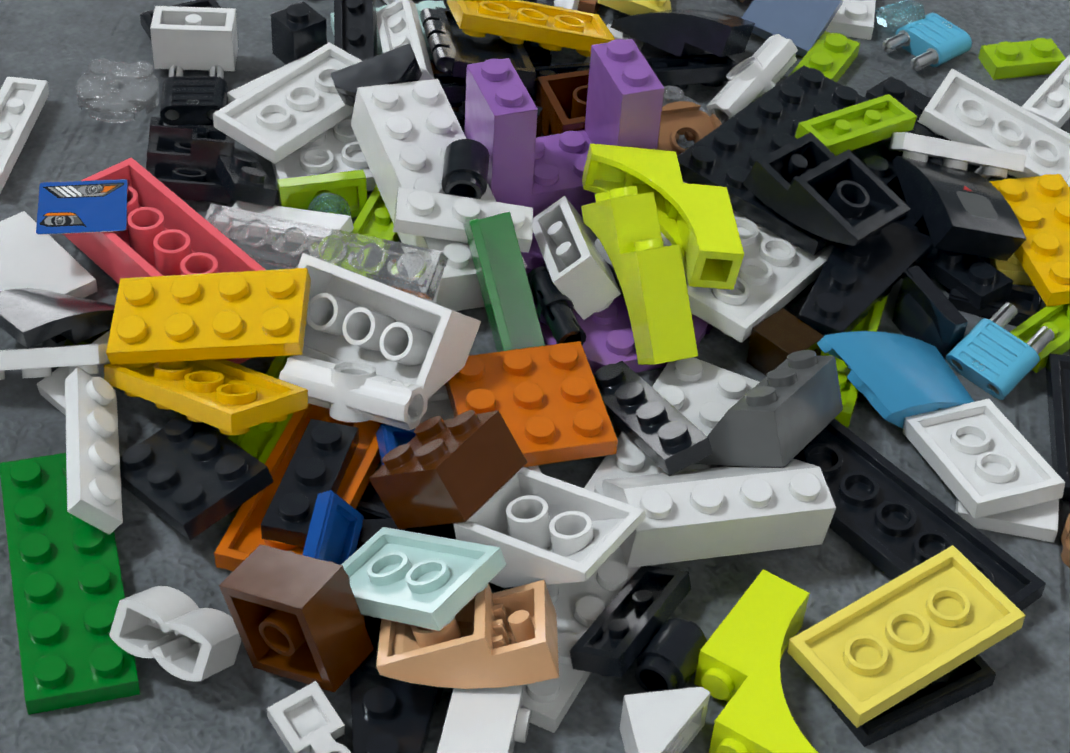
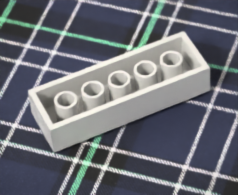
M438 79L357 87L351 127L394 224L398 187L445 194L441 185L445 150L450 143L459 139H466ZM487 183L486 192L480 199L496 202ZM398 233L426 300L454 311L485 307L468 243ZM523 259V263H524L525 270H526L527 265H526V263H525V261H524V259Z

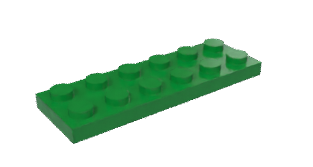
M66 453L0 463V479L24 695L28 715L140 695L134 655L120 648L109 636L119 601L125 599L114 531L109 535L67 512Z

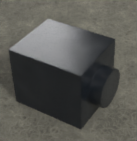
M304 1L291 4L287 8L271 14L272 51L286 65L327 44L326 18Z

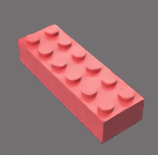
M132 157L81 180L126 179L128 181L127 229L125 231L63 234L118 284L120 278L266 270ZM234 358L225 360L231 361L236 364H241L249 360L250 358Z

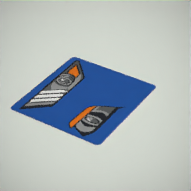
M126 179L40 183L36 234L125 231L127 229L128 181Z

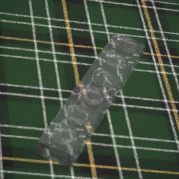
M212 203L205 217L209 223L256 262L295 269L298 267L302 254L305 253L409 294L432 301L448 261V257L438 250Z

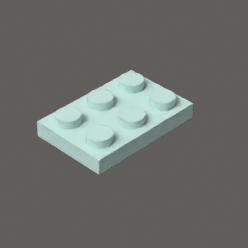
M382 527L341 565L349 576L350 586L361 614L440 631L454 620L455 615L467 603L488 586L489 582L506 566V562L500 547Z

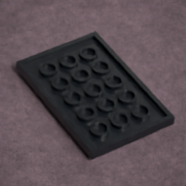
M804 65L678 155L682 179L688 184L727 187L733 210L814 256L831 240L815 235L779 215L758 199L743 183L757 160L797 139L795 134L800 122L868 101V99L859 95L853 88L842 86L825 77L821 71ZM917 123L914 124L913 130L908 131V133L941 139ZM892 137L851 151L891 190L900 183L893 160L896 156H902L903 151L889 149Z

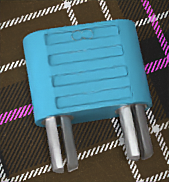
M929 13L897 29L896 35L884 40L882 47L887 53L900 47L916 56L911 59V67L918 71L929 65L937 67L969 51L972 41L969 34L936 13Z
M1006 302L990 319H981L946 355L948 364L956 372L999 400H1003L1039 363L1040 357L1038 354L1055 337L1051 329L1048 330L1047 326H1042L1025 343L1005 330L1004 327L1018 313L1017 308L1009 302Z

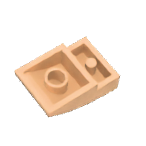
M545 580L492 593L488 584L483 591L478 593L455 615L451 623L444 626L440 631L381 619L376 663L379 674L408 683L463 689L500 688L559 678L557 614Z

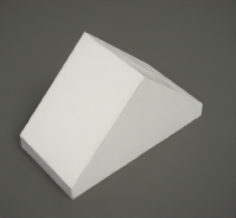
M692 687L624 695L620 732L625 753H683L705 725L710 691L703 687Z

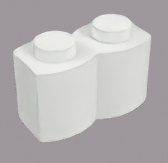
M155 586L120 600L109 634L111 639L124 651L141 658H155L170 674L192 682L202 681L234 665L242 641L231 616L217 609L199 608L189 596L167 586Z

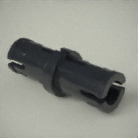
M537 267L527 274L532 296L537 304L536 312L540 321L549 326L557 344L581 341L583 345L586 341V334L574 316L572 300L563 295L554 285L546 267Z

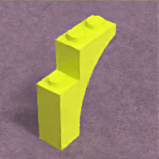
M590 143L582 175L583 189L594 193H602L612 189L637 186L638 194L654 192L660 231L672 245L680 244L683 266L689 286L733 290L744 257V251L727 187L683 183L676 151Z
M629 186L594 194L595 203L581 206L583 221L602 243L619 280L630 318L638 365H655L697 357L698 350L680 244L663 246L654 192L638 194L637 186Z
M764 569L699 653L694 684L710 691L712 697L728 702L714 722L709 753H818L802 734L790 713L784 697L780 674V661L788 647L789 639L794 637L802 627L810 593Z

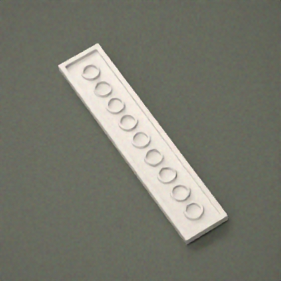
M692 357L668 362L652 388L708 436L725 413L745 396L746 391L754 388L760 382ZM622 431L617 438V453L605 456L584 489L604 495L602 483L605 479L666 472ZM692 464L680 471L714 468L717 465ZM620 546L586 582L546 585L557 614L559 678L523 685L522 708L531 710L530 723L552 733H555L591 672L573 669L569 651L640 568H627Z

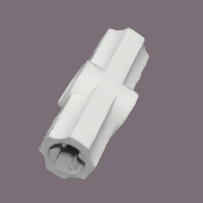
M780 34L773 35L764 42L752 57L743 60L733 67L726 76L729 82L706 106L707 114L711 116L713 113L723 124L776 86L775 84L797 61L796 52L798 49L793 41L782 37Z
M294 355L287 358L286 365L279 376L280 380L308 389L309 404L330 409V416L343 422L357 423L372 420L410 431L420 424L421 418L427 410V395L422 391V386L377 375L376 368L368 363L346 361L334 364L303 355Z

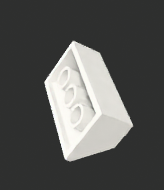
M305 253L302 254L297 268H307L311 279L303 356L334 364L346 361L368 363L376 368L377 375L422 386V391L427 395V400L465 366L481 321Z
M792 459L784 468L723 466L678 471L671 476L667 473L605 479L602 483L605 496L645 510V520L620 545L627 568L822 545L836 510L821 468L796 459Z

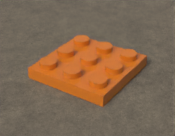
M581 341L468 355L465 366L445 383L454 417L469 410H474L476 414L499 410L527 461L523 467L614 455L617 453L618 440Z

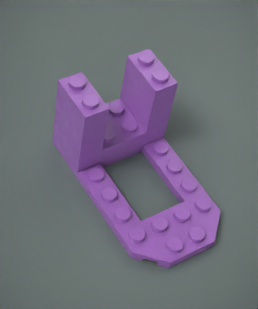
M615 39L608 43L592 45L584 130L566 131L561 134L536 138L538 109L510 59H488L484 62L467 65L464 135L466 139L482 143L489 151L487 183L496 202L532 207L534 218L560 198L566 196L583 218L581 206L595 203L594 194H597L584 190L582 184V175L590 143L657 150L664 87L633 39ZM532 231V243L529 253L521 252L527 265L526 274L537 267L544 266L547 268ZM624 296L616 297L608 308L601 312L593 313L585 320L573 309L576 320L586 334V341L582 346L593 375L601 367L608 364H616L620 361H623L635 373L666 367L668 364L666 362L655 365H638L632 327ZM533 297V301H534V304H535V308L537 309V304H536V301H535V299H534V297ZM692 314L698 350L703 336L709 334L713 326ZM538 317L545 346L557 344L549 326L543 324Z

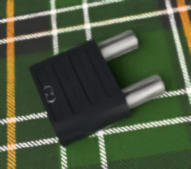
M172 66L169 69V78L165 79L162 88L160 118H163L164 123L173 126L187 124L214 125L213 113L227 105L228 85L223 79V68L218 66L217 77L215 66L210 68L209 76H183V69L177 66L175 76V66Z

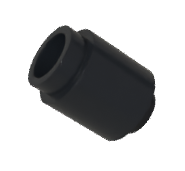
M459 139L447 146L441 183L445 194L480 199L487 189L489 168L488 149L482 143L472 139Z
M671 618L663 623L637 658L635 678L646 692L684 688L697 670L700 650L707 642L701 628L692 621Z

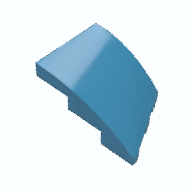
M856 331L825 335L817 343L824 353H829L846 363L850 370L847 379L867 398L884 420L898 427H904L905 417L936 411L939 408L944 409L975 402L938 349L919 339L888 332Z

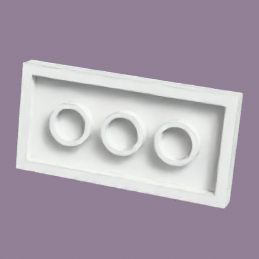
M329 42L213 113L214 128L276 164L353 114L354 107L343 103L330 73L359 63L362 60Z
M950 70L918 120L919 123L951 141L1027 155L1024 171H1008V174L1011 176L1025 178L1045 174H1061L1070 187L1069 133L958 71Z

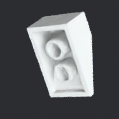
M522 467L466 522L453 523L456 540L501 548L506 566L490 583L503 588H510L545 580L546 585L586 582L645 520L646 516L645 510Z

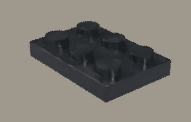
M186 415L173 418L164 428L142 443L131 446L120 457L121 485L189 540L195 538L274 482L266 465L212 426L203 422L189 421Z

